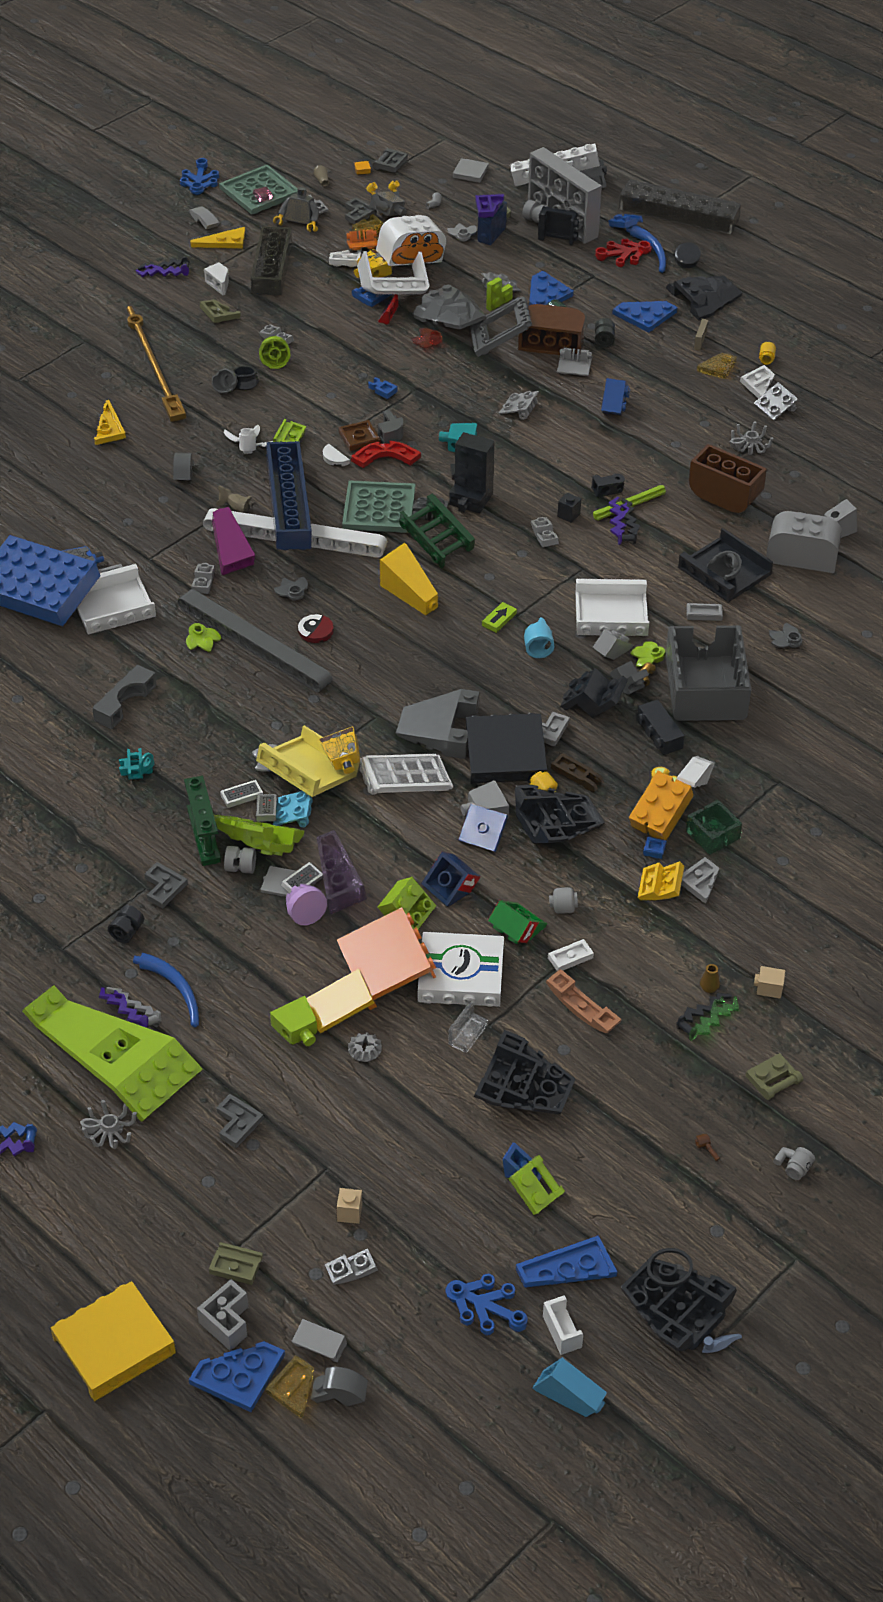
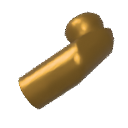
M648 662L640 669L641 671L646 668L648 674H653L656 667ZM645 677V682L643 683L645 686H648L650 684L649 677Z

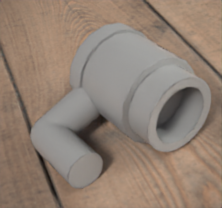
M783 1147L773 1160L776 1165L780 1166L786 1157L791 1158L787 1163L785 1171L792 1179L800 1180L815 1162V1156L812 1152L802 1147L797 1148L795 1151Z

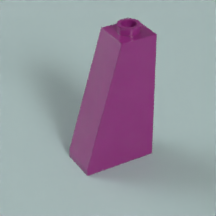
M219 508L214 511L212 525L221 574L225 575L254 565L255 554L230 508Z

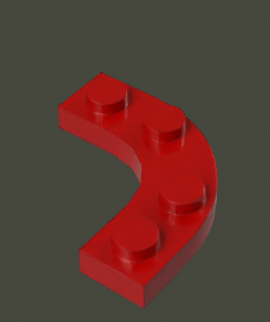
M396 441L384 444L374 442L353 454L351 462L365 468L374 460L386 456L397 458L411 466L421 458V452Z

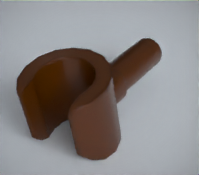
M708 1134L697 1135V1139H695L697 1148L706 1147L714 1160L718 1161L720 1157L712 1148Z

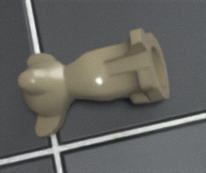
M223 486L218 487L219 500L216 502V505L222 506L228 502L238 512L246 513L248 511L251 496L244 497L239 494H232L230 489Z

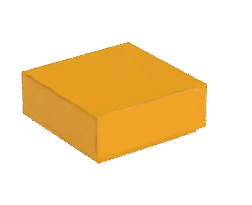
M368 161L354 162L357 175L371 173Z

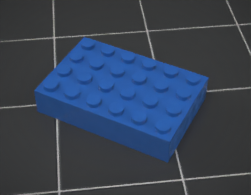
M9 535L0 547V606L63 626L101 575L94 561Z

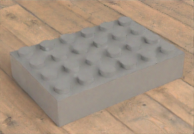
M544 147L531 152L528 200L538 202L539 205L543 204L550 208L577 212V219H579V225L576 229L578 239L583 243H587L598 238L602 186Z

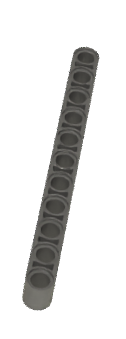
M191 589L178 598V605L183 611L313 691L320 692L332 682L333 679L329 671L196 590Z

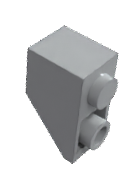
M604 629L593 648L605 657L615 660L632 649L634 645L628 642L630 639L624 634H619L615 630L610 632Z

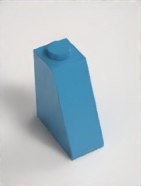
M563 1357L544 1369L532 1388L538 1393L585 1417L594 1412L597 1414L605 1404L603 1399L607 1394L605 1390Z

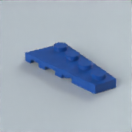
M599 1235L516 1264V1271L524 1288L617 1277V1270Z

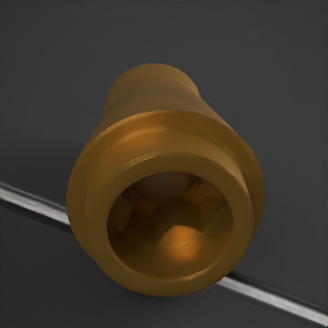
M715 964L706 966V970L700 980V986L707 993H713L720 987L718 967Z

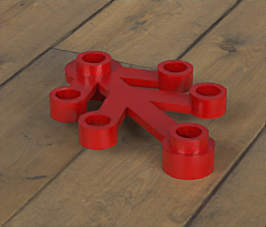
M622 239L621 245L614 241H608L606 248L599 247L596 249L595 256L597 260L604 261L608 256L621 255L616 259V266L623 267L625 260L630 254L636 252L635 255L630 257V264L637 265L639 258L643 254L651 252L652 247L648 241H640L638 244L628 239Z

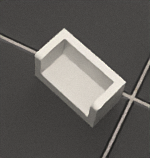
M565 1296L546 1301L543 1307V1318L560 1355L582 1348L583 1333L581 1330H576L566 1309L567 1299Z

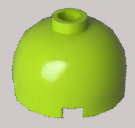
M279 336L266 338L259 348L261 362L271 369L284 367L291 357L288 343Z

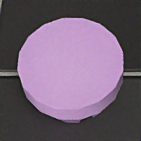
M300 884L298 887H292L290 894L287 893L286 905L288 914L299 925L315 923L326 911L327 899L314 886Z

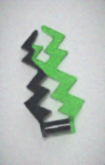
M716 992V997L709 996L710 1005L697 1004L696 1009L687 1007L684 1015L678 1018L676 1028L684 1030L689 1035V1040L691 1041L697 1035H710L709 1025H720L718 1015L731 1016L730 1010L739 1011L737 997L734 996L733 1005L725 1004L724 999H731L732 995ZM716 1003L722 1004V1007H717ZM703 1011L710 1013L711 1018L703 1017ZM692 1016L700 1017L701 1024L695 1023V1027H692L687 1022L693 1023Z

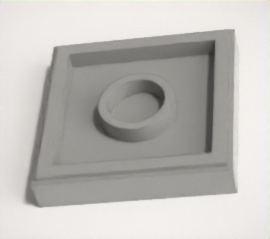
M461 158L453 172V178L480 183L489 168V163Z

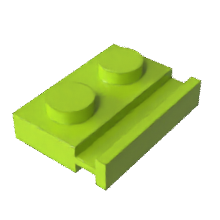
M284 419L273 438V442L301 441L306 432V426L292 421L289 423Z

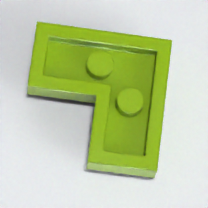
M499 277L488 282L486 309L491 312L512 300L513 286L507 284L502 287V279Z

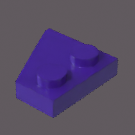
M504 194L475 195L478 217H494L504 201Z

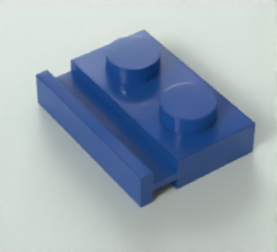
M622 214L615 215L613 219L608 220L609 226L627 228L638 224L637 222H643L642 216L624 214V216Z

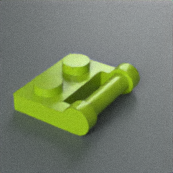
M540 1155L534 1157L508 1178L533 1215L538 1214L565 1192L564 1188L557 1184L547 1170ZM534 1167L551 1189V1193L548 1194L532 1172Z

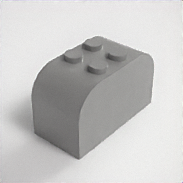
M793 511L781 512L773 519L766 557L773 561V564L834 573L842 533L841 526L830 517Z

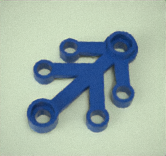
M205 158L196 160L197 176L188 169L182 170L183 178L180 179V185L190 187V192L195 195H200L209 186H218L219 171L212 170L203 176L204 171L208 167V162Z
M484 1274L481 1280L465 1284L463 1281L454 1280L446 1286V1296L450 1301L457 1304L460 1312V1322L463 1325H470L474 1321L473 1312L467 1308L466 1301L474 1304L481 1323L480 1330L484 1335H490L494 1332V1322L489 1319L486 1310L508 1320L510 1328L516 1332L526 1329L528 1318L523 1311L517 1310L513 1312L493 1303L496 1300L513 1298L515 1295L513 1284L505 1283L500 1290L476 1295L472 1292L483 1288L490 1290L495 1285L494 1276ZM490 1280L491 1283L487 1284L484 1281ZM454 1289H460L461 1291L455 1292ZM510 1289L512 1292L506 1293L505 1290ZM468 1315V1316H470L471 1318H470V1319H464L463 1316ZM490 1325L491 1328L485 1329L484 1326Z

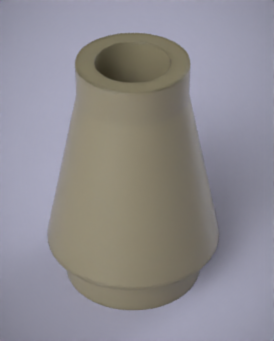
M322 165L316 166L313 174L321 183V186L325 187L329 184L327 169Z

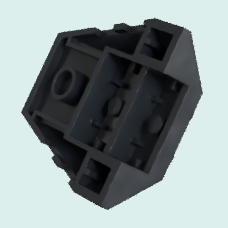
M516 785L515 787L516 816L532 843L565 842L603 826L605 823L587 795L567 791L565 794L556 793L555 789L551 788L545 791L538 789L536 785Z

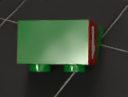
M499 900L488 919L496 931L509 935L508 939L516 944L519 942H529L547 926L545 921L519 903Z

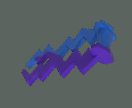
M15 1122L7 1129L3 1125L0 1126V1135L2 1134L6 1139L0 1144V1154L7 1148H9L14 1157L24 1150L34 1152L37 1128L33 1124H27L24 1127ZM15 1131L20 1138L25 1133L27 1134L23 1144L20 1140L14 1144L9 1136Z

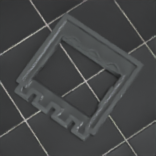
M525 297L514 299L486 315L485 320L470 325L474 351L478 357L485 355L491 349L522 333L532 325ZM514 310L517 325L489 339L487 325Z

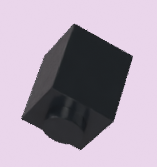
M567 492L558 501L557 517L572 523L581 514L582 498Z

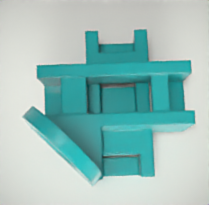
M138 748L139 752L134 753L127 749V758L119 759L121 776L128 775L129 779L143 778V774H151L155 765L153 754L148 752L142 756L141 748Z

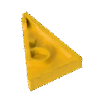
M245 227L193 239L190 242L191 247L243 248Z
M106 400L103 406V414H101L97 435L94 438L95 445L126 438L125 431L109 400Z

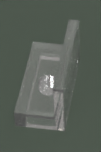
M469 1002L449 1028L448 1044L465 1053L468 1052L488 1025V1019L474 1013V1003Z

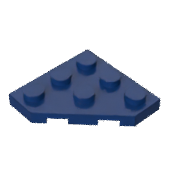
M544 271L532 276L529 305L543 304L555 306L574 295L572 289Z
M667 301L622 302L613 309L612 314L649 333L676 314L678 307Z
M264 1341L255 1344V1347L245 1350L240 1348L224 1353L219 1358L201 1360L190 1376L189 1384L252 1412L283 1360L285 1350Z

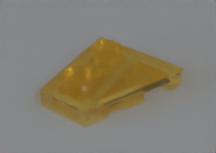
M371 214L369 220L363 219L359 223L352 225V231H357L358 236V230H360V236L363 237L362 230H364L365 236V230L373 229V231L376 230V233H379L384 223L374 214Z
M720 353L700 363L697 366V371L726 379L736 362L737 356Z
M295 1355L266 1387V1393L302 1418L314 1375V1367Z

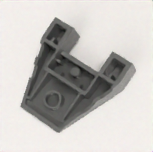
M460 689L403 707L396 736L415 744L418 742L426 745V748L439 750L442 752V755L447 757L466 759L469 748L467 730L454 728L456 717L466 719V717L477 716L479 691Z

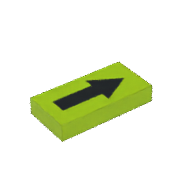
M502 602L482 621V626L497 633L517 614V609Z

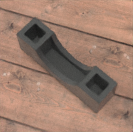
M136 665L112 690L107 692L92 708L94 721L113 729L123 719L121 703L124 700L134 696L146 697L157 686L155 672Z

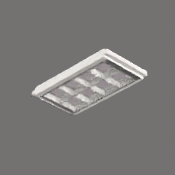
M369 755L362 757V762L375 792L448 791L453 788L439 755Z

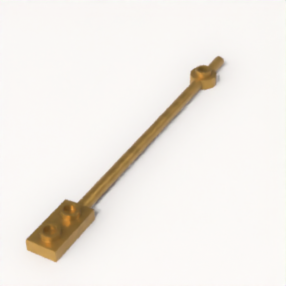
M128 306V326L136 329L165 394V397H162V403L170 421L186 419V412L178 394H171L141 328L143 326V317L135 314L132 306Z

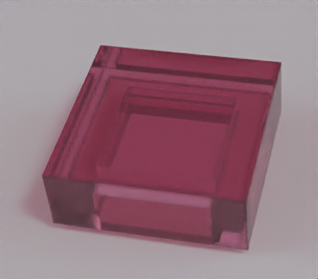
M267 186L253 190V194L259 202L273 198Z

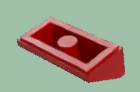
M395 294L387 304L378 320L379 323H390L398 308V294Z

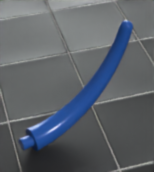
M637 225L627 227L626 231L630 232V236L650 243L659 259V272L663 273L666 268V256L660 242L650 232Z
M142 953L141 956H134L133 963L139 964L140 969L149 970L165 977L180 991L189 1010L191 1026L197 1027L199 1025L197 1002L190 985L182 974L172 965L146 953Z

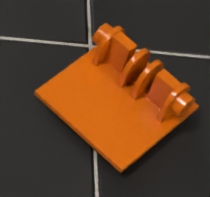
M358 230V239L357 231H349V233H346L347 239H350L346 241L349 248H352V250H360L361 247H367V249L376 248L378 242L374 238L377 236L376 230H365L366 239L364 230H362L363 239H361L360 230Z

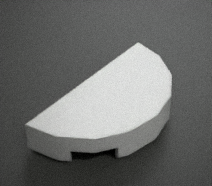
M330 444L324 447L323 459L326 463L332 466L334 464H342V466L350 464V459Z

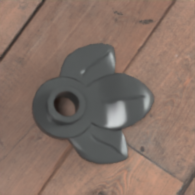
M304 577L299 578L296 582L283 578L281 586L275 587L274 591L279 596L288 597L296 601L304 597V591L307 589L308 583Z
M785 623L783 631L769 630V636L773 640L771 644L776 647L784 648L789 646L795 648L802 644L801 634L791 624Z

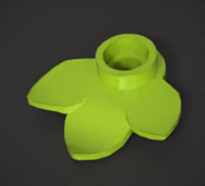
M194 623L189 627L186 645L190 650L198 646L207 652H211L213 641H220L221 635L213 628H206L200 623Z
M644 642L643 646L635 647L630 654L639 658L636 667H642L648 662L653 664L663 661L666 652L663 647L658 646L655 642Z

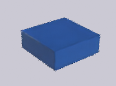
M647 837L643 855L662 859L667 841Z

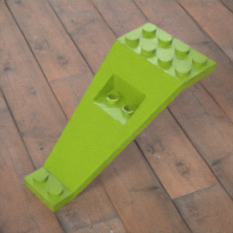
M55 985L22 1011L41 1032L111 1088L132 1112L137 1113L136 1117L141 1122L202 1070L200 1065L174 1037L69 1001ZM118 1042H121L124 1047L119 1046ZM103 1055H108L109 1059H105Z

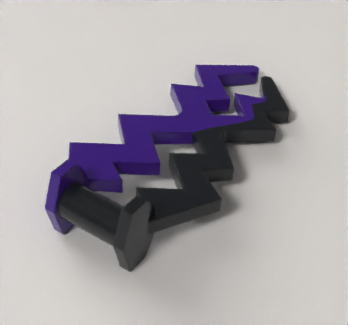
M186 256L182 260L171 259L169 262L163 261L159 265L153 262L149 264L144 263L138 267L136 273L141 277L147 274L152 276L157 272L163 276L170 272L174 276L181 273L187 276L190 261ZM175 264V265H177L178 267H177L176 269H174V268L172 267V265Z
M616 497L608 503L609 506L613 507L610 509V512L617 515L610 520V523L615 525L614 528L610 529V532L618 537L619 545L624 541H633V544H636L640 525L635 523L637 519L629 515L635 509L631 507L633 503L621 498V502L624 504L620 506L616 504L619 501V497ZM623 519L628 520L625 524L620 522ZM626 525L632 528L628 530L629 534L622 535L625 533V531L622 529H624Z

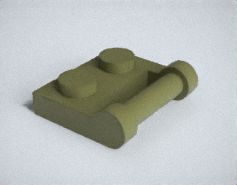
M780 1053L746 1071L747 1079L766 1100L772 1099L776 1093L793 1084L797 1085L803 1082L802 1074L795 1070ZM786 1075L788 1076V1078L778 1082L777 1084L771 1087L768 1086L774 1083L775 1081L785 1077Z

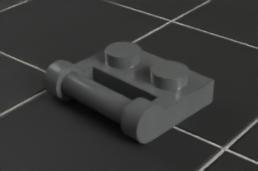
M387 148L384 150L383 155L372 163V167L375 170L383 169L395 173L408 159V154Z

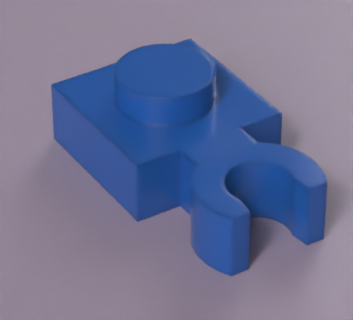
M374 377V383L368 382L369 389L375 390L376 394L386 399L398 392V386L386 380L380 382L379 378Z

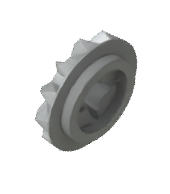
M368 1032L363 1035L358 1033L356 1037H351V1041L348 1043L349 1054L354 1059L362 1062L374 1060L380 1055L382 1050L381 1040L377 1039L375 1034L369 1035ZM365 1042H367L368 1046L366 1047L365 1051H363L362 1046Z

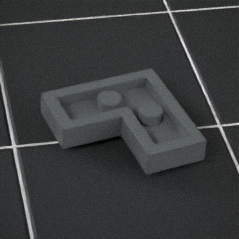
M357 197L345 203L346 209L351 211L345 214V220L354 225H358L377 214V210L369 207V204Z
M158 862L144 874L146 880L156 885L147 894V900L162 909L188 885L187 878Z
M229 1094L216 1107L217 1113L230 1121L219 1132V1137L235 1148L264 1120L262 1113L232 1094Z

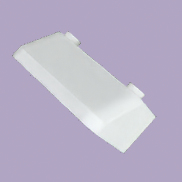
M367 251L363 252L357 265L362 288L371 293L425 294L429 288L422 252H418L412 264L414 277H372Z

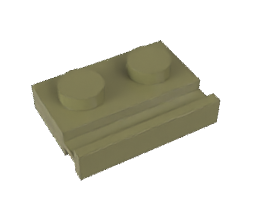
M220 1242L219 1248L216 1250L209 1267V1274L252 1285L260 1267V1262L263 1259V1253Z

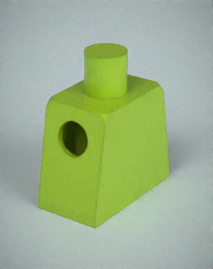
M305 996L270 1012L271 1026L290 1044L294 1045L303 1041L306 1046H310L316 1041L314 1035L317 1033V1021Z

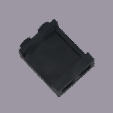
M543 206L539 213L538 240L544 241L545 237L548 236L569 240V245H573L574 241L578 239L576 229L579 225V219H577V212Z

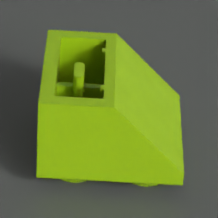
M409 877L397 881L377 908L385 916L402 907L405 914L410 913L415 923L411 925L412 928L417 927L419 929L436 905L415 879Z

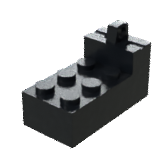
M465 432L462 433L455 443V484L449 491V505L459 507V512L464 513L466 510L481 513L493 495L495 441Z

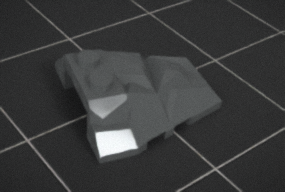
M444 285L438 290H431L428 294L423 295L422 304L418 305L413 313V317L422 322L433 320V324L437 325L438 321L444 323V326L462 329L486 319L485 314L472 297L451 285Z

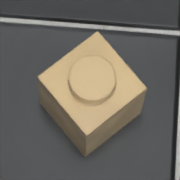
M761 966L760 974L755 973L754 986H758L756 995L781 998L785 970Z
M340 1188L337 1201V1222L359 1224L362 1210V1190Z

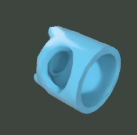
M540 617L538 622L530 624L526 628L524 641L528 655L533 658L549 656L554 651L555 645L552 630L546 624L545 619ZM550 641V647L545 649V645Z

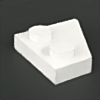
M362 248L357 250L356 253H349V250L330 253L329 265L356 267L358 258L362 256Z
M763 365L742 376L740 382L759 399L768 390L775 374Z

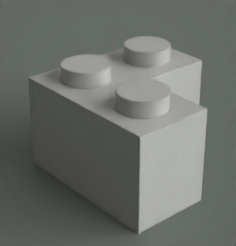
M231 1279L197 1308L199 1323L229 1351L247 1337L246 1322L239 1316L248 1308L247 1293Z

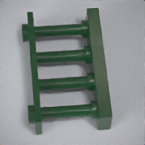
M433 493L427 496L426 507L408 517L404 511L400 512V526L408 531L431 556L432 561L441 568L445 565V557L458 548L464 547L468 552L474 549L475 538ZM428 513H432L436 517V519L420 528L414 523V521ZM439 524H443L447 530L432 539H429L424 534ZM450 535L458 540L442 551L435 546V544Z
M202 775L186 778L184 783L190 805H187V811L201 865L221 863L215 839L218 829L204 777Z

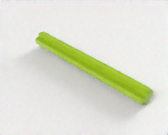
M659 485L626 500L633 503L631 506L633 507L665 494L666 490L663 485ZM619 501L616 504L621 506L624 503ZM607 506L594 511V519L601 520L613 515L614 513L610 512V509L613 507Z

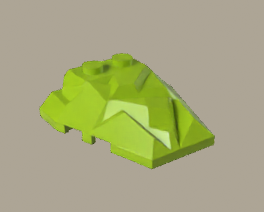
M214 815L217 829L228 834L231 839L241 840L247 846L260 849V853L266 855L282 856L283 852L291 853L294 843H298L304 836L305 830L276 826L270 823L253 822V820L233 816Z

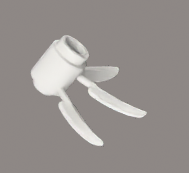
M256 425L254 429H241L239 437L224 430L227 438L234 442L239 441V450L245 454L253 453L256 450V446L266 447V442L256 443V437L260 432L259 425Z

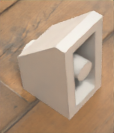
M218 262L205 268V282L221 295H225L229 283L227 267Z

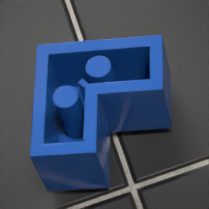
M606 379L601 409L603 413L622 415V411L626 410V397L629 398L630 388L626 381Z

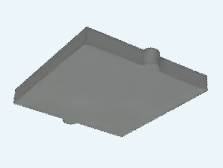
M270 866L266 876L263 877L264 882L261 892L286 897L289 892L281 886L282 881L296 871Z

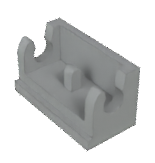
M302 1319L292 1344L338 1362L347 1345V1341L342 1334Z

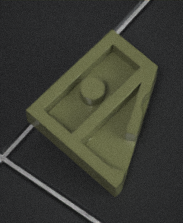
M214 299L200 302V308L213 323L240 318L241 313L239 311L232 312L229 310V306L221 304Z

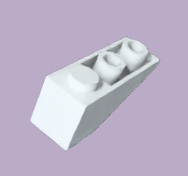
M695 756L681 771L677 780L694 788L708 783L715 763Z

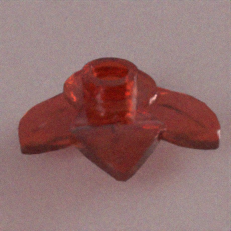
M419 328L420 336L411 338L413 343L420 345L422 348L437 345L443 340L439 331L427 328Z

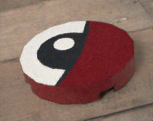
M324 615L306 616L298 624L300 637L310 643H319L321 640L324 642L334 632L333 622Z

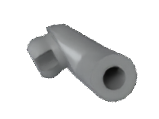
M435 192L432 195V200L426 202L427 209L441 204L442 196L440 193Z

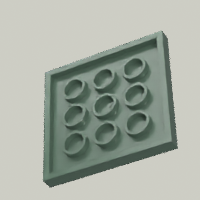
M264 165L219 183V188L250 214H256L274 205L281 204L291 195L297 194L298 189L269 165Z
M349 480L342 529L408 533L399 524L400 512L404 511L408 517L413 514L412 508L416 484Z

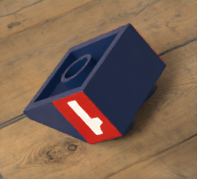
M442 851L421 884L449 907L469 894L481 876L455 854Z

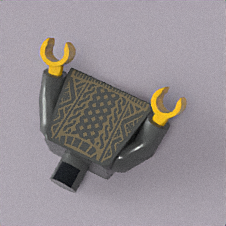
M392 180L388 185L391 191L375 192L378 188L375 182L370 183L366 188L372 194L369 207L387 216H404L407 210L404 208L405 201L400 198L399 191H397V188L400 186L399 182Z
M298 187L297 194L295 193L285 200L278 212L279 216H275L273 222L276 223L280 219L279 226L283 224L282 218L284 217V220L308 224L307 230L311 232L313 227V231L316 232L318 230L316 224L320 211L314 202V198L306 196V188Z

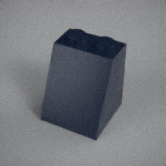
M503 201L494 217H478V242L492 245L506 229L507 202Z

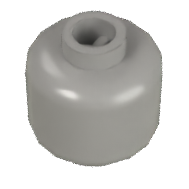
M571 887L555 888L553 895H549L550 907H554V911L557 914L573 913L575 908H578L577 892H574Z

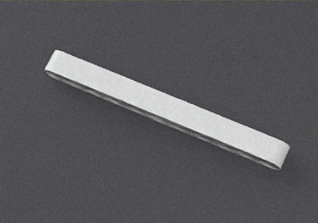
M215 508L209 509L203 521V526L209 531H213L212 516L213 512L217 510ZM231 511L245 537L276 541L272 517ZM311 524L312 547L381 557L387 545L386 537L380 534Z

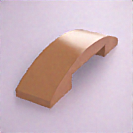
M561 969L546 980L547 985L556 997L573 1014L591 1027L608 1033L621 1022V1018L607 1007L602 1009L576 988L575 980Z

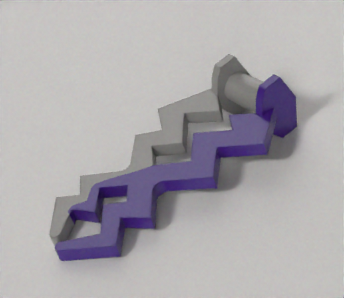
M107 987L106 991L113 993L112 995L105 994V988H101L99 998L107 999L106 1004L119 1005L118 1013L129 1015L127 1021L138 1023L146 1028L150 1025L159 1026L161 1022L160 1011H153L151 1006H142L140 1001L129 1000V993L121 992L122 989ZM127 1006H135L134 1009L127 1008ZM137 1011L145 1012V1015H143V1016H142V1015H136V1014H137Z

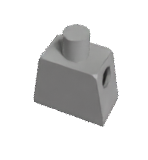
M847 499L824 514L825 517H830L840 524L842 529L841 538L857 532V509Z
M496 781L471 790L468 793V803L460 806L463 816L467 815L470 804H474L506 814L509 818V804Z

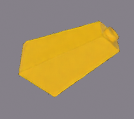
M403 543L380 559L381 587L424 615L429 614L438 607V593L407 544Z

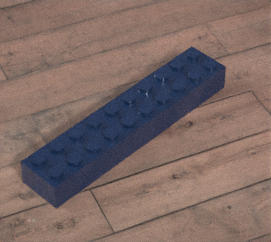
M300 441L266 442V460L276 549H311L312 530Z

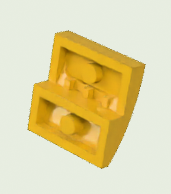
M679 861L666 867L656 863L643 868L638 898L640 900H662L679 896L684 865Z

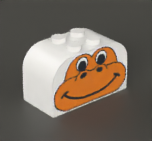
M427 216L394 217L382 225L376 251L385 259L388 266L411 265L418 252H422L424 263L442 262L446 236Z

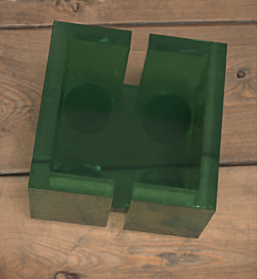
M719 800L704 806V810L701 808L687 815L686 832L709 855L724 848V844L728 846L740 839L742 822Z

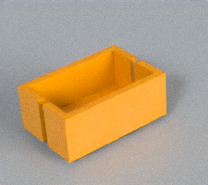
M657 771L629 816L631 826L646 834L649 831V835L654 838L667 840L694 796L692 787L677 779L674 782L673 777Z

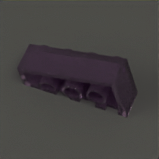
M335 830L318 836L317 843L330 914L367 900L364 884Z

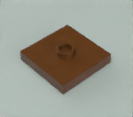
M369 420L338 427V432L349 451L361 449L374 442L381 444L380 438Z

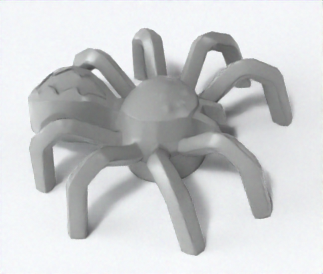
M753 422L752 429L747 431L745 435L740 433V425L737 424V434L741 438H735L734 430H731L730 445L738 450V452H743L748 446L749 455L753 454V447H756L757 452L762 454L765 453L767 448L771 447L774 438L771 437L769 443L764 446L761 443V438L765 435L766 425H764L762 434L759 436L758 432L755 431L757 422ZM757 444H759L763 448V450L760 451Z
M101 1100V1106L105 1114L101 1119H97L93 1114L92 1108L88 1107L90 1118H85L80 1123L84 1137L90 1139L94 1147H101L104 1144L106 1135L109 1136V1144L113 1149H116L118 1145V1140L113 1141L114 1135L122 1143L130 1142L131 1132L127 1133L126 1139H123L119 1133H122L123 1126H131L135 1123L136 1112L132 1113L130 1122H123L118 1120H121L127 1113L128 1107L125 1103L123 1112L120 1116L116 1117L113 1114H109L105 1100ZM103 1132L100 1143H96L95 1138Z

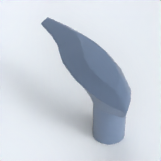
M731 1334L715 1339L706 1337L702 1353L720 1351L733 1341L742 1338L741 1334Z

